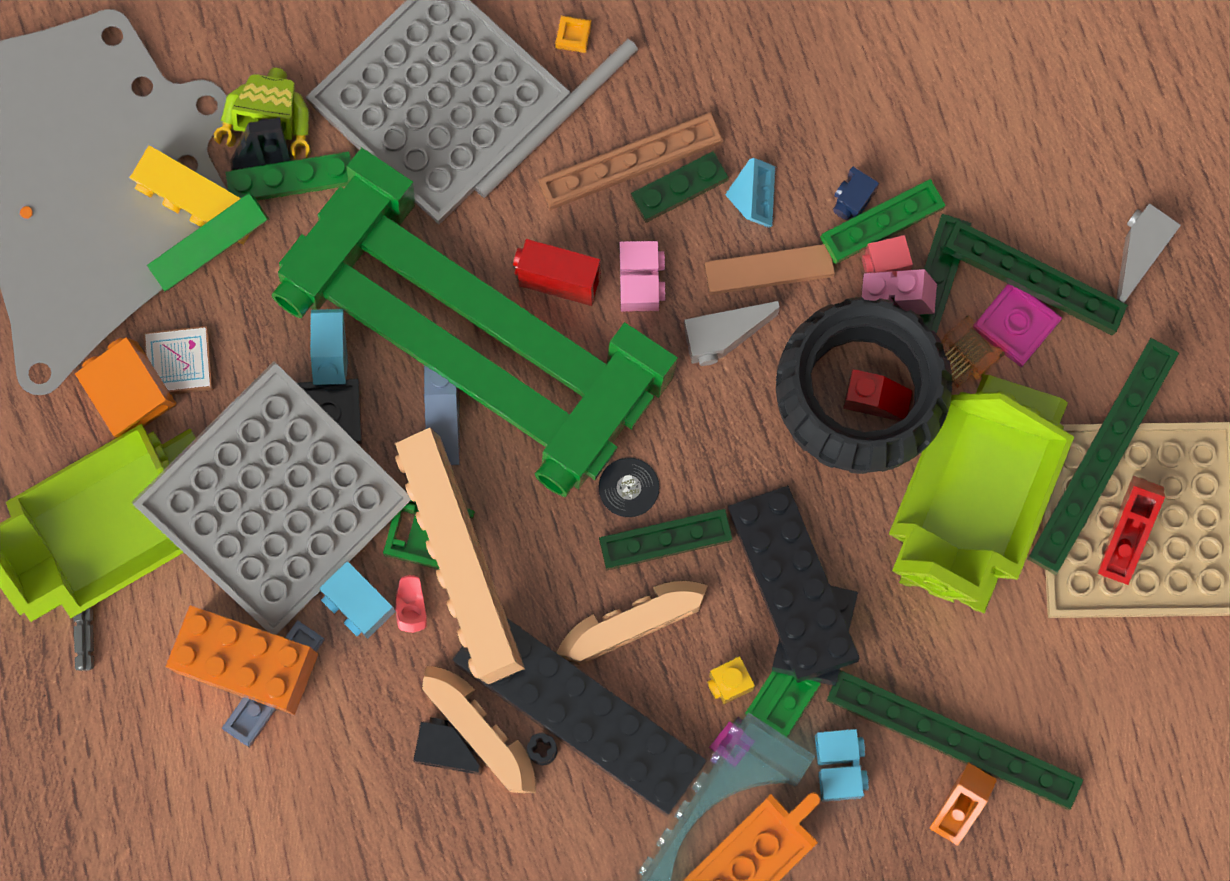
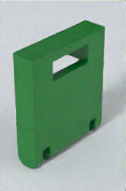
M410 500L392 518L383 555L439 570L437 560L431 557L426 546V541L429 540L427 532L422 530L417 521L416 512L419 509L416 501ZM467 508L469 517L473 519L475 511ZM403 512L415 514L407 544L405 541L396 539Z

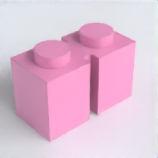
M658 241L620 242L621 312L659 311V301H665V282H659L658 270H665L664 251H658Z
M925 269L897 271V277L892 272L864 273L862 297L864 300L873 301L879 298L893 301L892 298H895L893 305L907 312L911 309L918 315L935 314L937 284Z

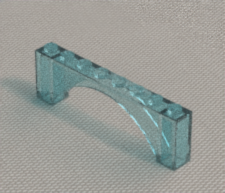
M750 713L746 715L744 720L737 717L728 731L732 739L726 747L720 744L710 759L715 764L708 775L702 772L692 787L697 792L690 803L684 800L674 815L679 820L672 831L666 828L656 845L661 849L654 859L648 856L638 873L643 877L640 881H671L674 862L685 836L696 821L713 806L738 792L753 787L789 783L796 787L814 760L815 755Z

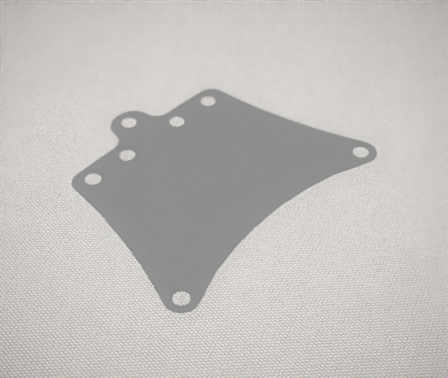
M106 9L43 31L0 41V289L11 323L17 379L20 386L32 395L49 394L58 388L103 339L132 313L160 292L162 287L147 265L200 228L189 221L192 216L191 214L182 209L177 214L162 205L164 199L160 196L153 194L149 198L134 189L137 183L129 177L148 145L176 161L184 155L193 156L198 162L196 173L227 190L207 152L210 138L214 135L216 129L223 126L221 117L227 97L220 87L206 80H196L183 84H176L166 80L124 14L116 10ZM110 26L118 27L123 33L121 43L115 46L105 44L101 37L105 28ZM138 77L150 79L153 84L152 92L144 97L134 94L131 88L133 80ZM201 96H211L217 101V110L213 114L203 115L198 112L196 102ZM25 206L30 207L33 211L32 216L27 219L20 215L21 208ZM36 363L48 365L51 369L50 379L43 384L32 382L28 375L31 366Z

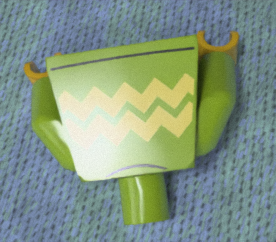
M271 68L268 76L253 74L248 78L246 84L240 85L228 94L221 117L223 126L214 132V139L218 144L221 143L222 136L228 133L229 137L226 144L229 148L234 146L236 136L231 131L232 125L233 130L244 132L250 122L280 118L286 139L292 140L293 135H296V141L291 145L293 157H296L295 149L298 146L306 147V159L310 156V147L305 141V135H309V110L302 95L295 92L294 82L286 79V72L280 68Z

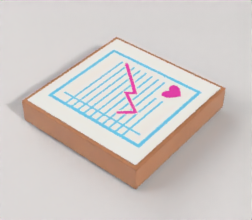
M207 326L144 333L145 354L171 395L213 390L210 338Z

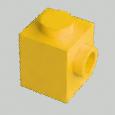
M740 656L711 670L709 674L711 680L707 681L715 699L720 697L723 705L753 691L755 687Z

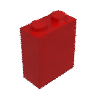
M529 239L525 240L523 248H517L513 266H516L515 275L518 276L520 287L589 306L593 305L601 278L600 259Z

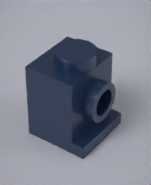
M852 166L847 182L844 180L834 195L837 198V202L832 209L833 212L844 220L852 219L862 214L876 194L879 182Z

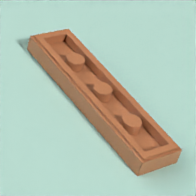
M824 244L704 262L709 295L834 277L835 274L832 258Z

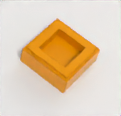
M561 16L555 44L556 48L586 53L592 25L591 20Z

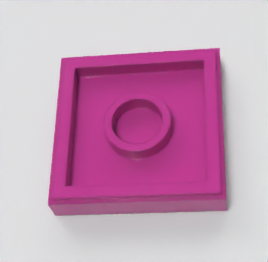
M1008 284L976 321L972 329L1022 368L1062 320V317L1038 298Z

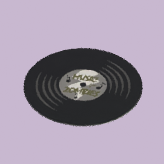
M622 458L612 462L603 471L599 480V495L605 507L612 513L621 517H636L646 513L655 504L659 495V480L655 471L646 462L636 458Z

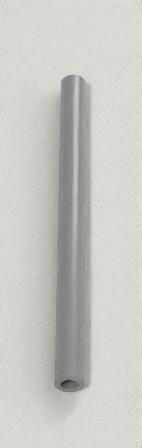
M627 39L475 187L476 192L485 198L638 51L637 46L630 39Z

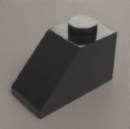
M430 718L429 723H420L413 759L416 764L481 775L482 769L454 727L448 726V720Z

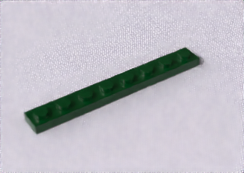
M1153 338L1148 340L1027 558L1029 561L1054 575L1059 572L1178 357L1179 352Z
M842 670L839 672L836 686H832L826 699L831 704L962 763L968 764L969 762L991 776L1067 810L1072 809L1084 780Z

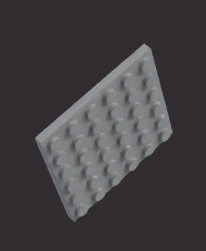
M406 0L306 96V100L357 149L364 148L414 182L415 203L440 225L475 190V187L570 95V91L470 0Z
M274 361L132 503L265 630L276 635L320 591L319 588L347 561L349 562L411 499L408 493Z

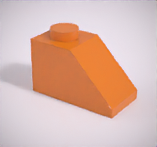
M968 762L954 783L929 829L959 845L988 802L997 779Z

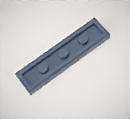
M298 620L285 637L286 639L309 646L316 652L325 641L322 636ZM243 697L221 729L250 748L276 711V708Z

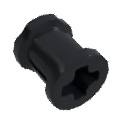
M538 733L530 738V742L527 744V753L531 761L541 766L548 765L554 761L557 756V746L551 736L545 733ZM543 741L545 746L551 745V748L547 750L548 756L541 758L539 753H533L538 748L537 743Z

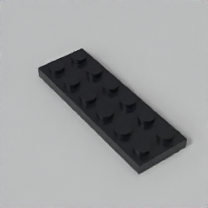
M787 485L729 505L728 513L796 682L799 683L859 662V654L789 486Z

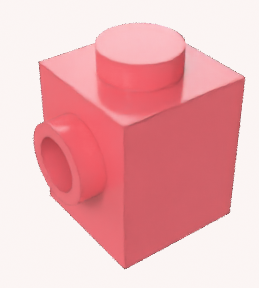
M905 235L869 243L865 255H862L865 273L892 272L897 277V271L911 270L913 263Z

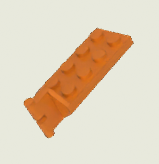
M811 792L790 812L770 794L683 881H780L818 843L800 822L820 803V795L817 792Z

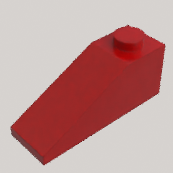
M1133 475L1121 503L1097 574L1129 585L1164 502L1165 490L1163 486Z

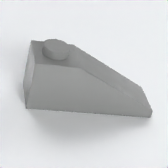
M1150 203L1143 212L1137 209L1127 223L1131 229L1125 237L1116 298L1123 303L1181 226Z
M779 301L685 319L684 331L691 363H699L700 366L717 363L719 358L726 356L778 316Z

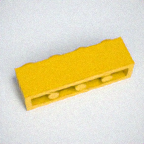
M148 145L129 177L137 183L134 189L149 198L153 194L160 196L164 199L162 205L179 214L181 209L191 214L192 216L189 221L199 227L241 199ZM250 234L238 242L244 245Z

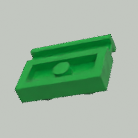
M772 671L745 714L782 739L787 740L820 689L821 683L811 680L797 683L794 676Z

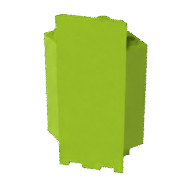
M991 375L982 376L976 394L960 392L957 395H952L944 424L934 440L922 451L889 532V535L903 542L892 569L894 573L901 576L900 584L908 587H922L933 596L953 603L955 600H958L973 610L985 613L998 578H1019L1074 439V436L1064 431V426L1060 424L1068 404L1066 400Z
M140 424L6 501L11 517L0 523V588L19 615L25 614L29 621L32 622L62 605L70 618H73L184 553L139 511L132 501L196 439L191 428L161 444L154 431L148 434L144 426Z

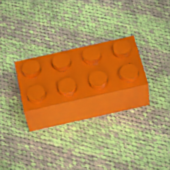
M190 605L165 667L185 677L295 715L318 653L309 646Z

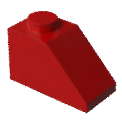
M853 369L843 409L901 421L908 415L912 390L885 376Z

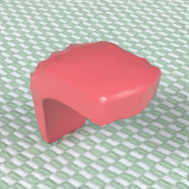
M415 575L402 577L397 587L395 611L398 628L401 631L415 633L424 630L427 626L420 578Z

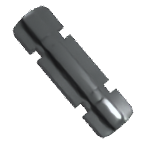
M91 607L74 616V622H77V625L74 627V652L77 653L75 669L77 671H90L94 668V656L91 655V652L94 651L93 625H90V622L93 621V609Z

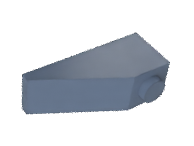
M424 365L426 429L431 428L441 437L450 464L460 465V389Z

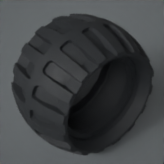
M863 297L847 298L841 303L829 304L816 311L795 330L782 352L776 376V397L782 420L794 441L804 451L818 459V462L830 468L834 467L855 474L884 472L897 468L915 458L929 446L939 433L947 417L952 397V372L950 362L947 360L943 349V344L935 331H931L923 323L922 317L911 309L907 312L893 305V301L882 298L873 301L864 300ZM854 341L875 343L894 352L908 368L915 387L914 407L906 418L884 430L862 432L843 427L828 416L814 396L811 372L816 362L832 348Z

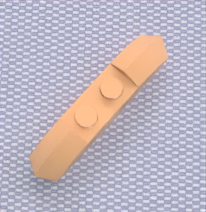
M691 581L664 583L653 587L657 598L651 600L650 596L643 597L633 602L634 608L622 613L620 609L604 615L602 617L604 621L598 623L593 614L578 623L567 634L559 646L557 654L570 662L582 665L699 612L708 585Z
M426 666L423 678V691L510 792L535 793L536 786L533 766L519 740L509 746L504 744L508 737L496 724L491 728L485 722L483 717L487 713L475 699L471 703L467 701L475 691L468 682L448 670Z

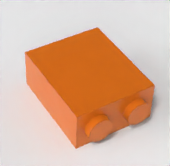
M128 337L119 338L110 343L106 352L99 357L94 356L86 360L82 364V369L75 373L114 437H119L140 424L145 427L177 404L139 343Z

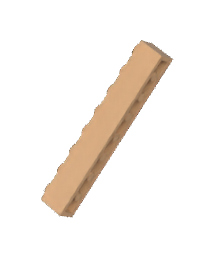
M427 428L395 443L399 455L395 456L399 469L403 474L406 473L409 483L405 484L410 499L413 502L416 501L419 509L416 512V518L422 530L427 532L429 538L426 541L428 552L433 559L437 560L440 568L436 571L437 578L444 589L447 588L450 599L447 600V606L454 618L457 617L461 627L457 630L462 645L465 648L468 647L471 659H468V665L475 678L478 677L484 682L491 684L525 669L441 437L431 428Z

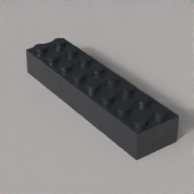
M508 618L507 621L525 669L488 684L480 678L474 677L468 665V659H471L468 647H461L452 660L455 666L667 818L706 764L707 760Z

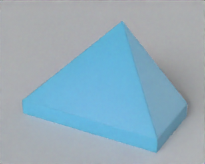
M756 158L749 159L725 194L747 220L766 227H771L773 223L775 166Z

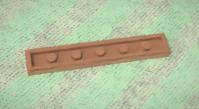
M710 112L538 179V184L549 210H552L723 143V138Z

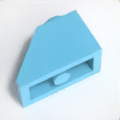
M343 309L311 310L310 358L313 385L346 383L348 355Z

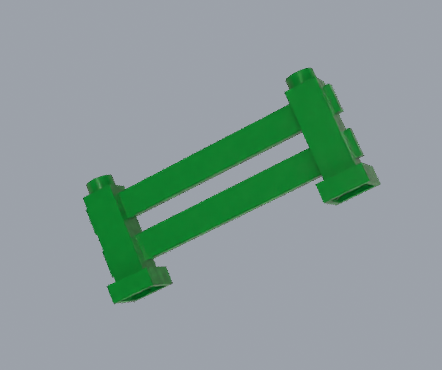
M361 147L346 166L348 175L346 187L342 188L340 186L317 214L319 221L307 236L301 234L279 262L280 270L278 271L280 284L271 294L274 301L291 315L302 318L310 308L312 310H319L326 300H329L546 448L543 450L542 464L535 472V477L553 493L566 497L573 487L579 490L588 477L596 480L617 451L618 446L613 444L623 428L626 426L632 430L654 400V395L659 398L674 377L678 357L624 322L609 343L607 364L399 226L415 207L414 182ZM366 251L582 396V399L571 414L567 413L352 267Z

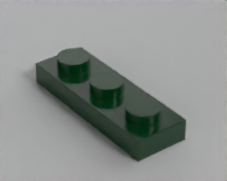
M712 151L632 192L631 199L644 222L647 223L727 182L728 175L716 154Z

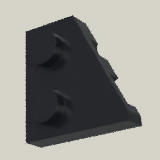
M280 118L262 119L248 123L230 160L231 171L291 161L289 147Z

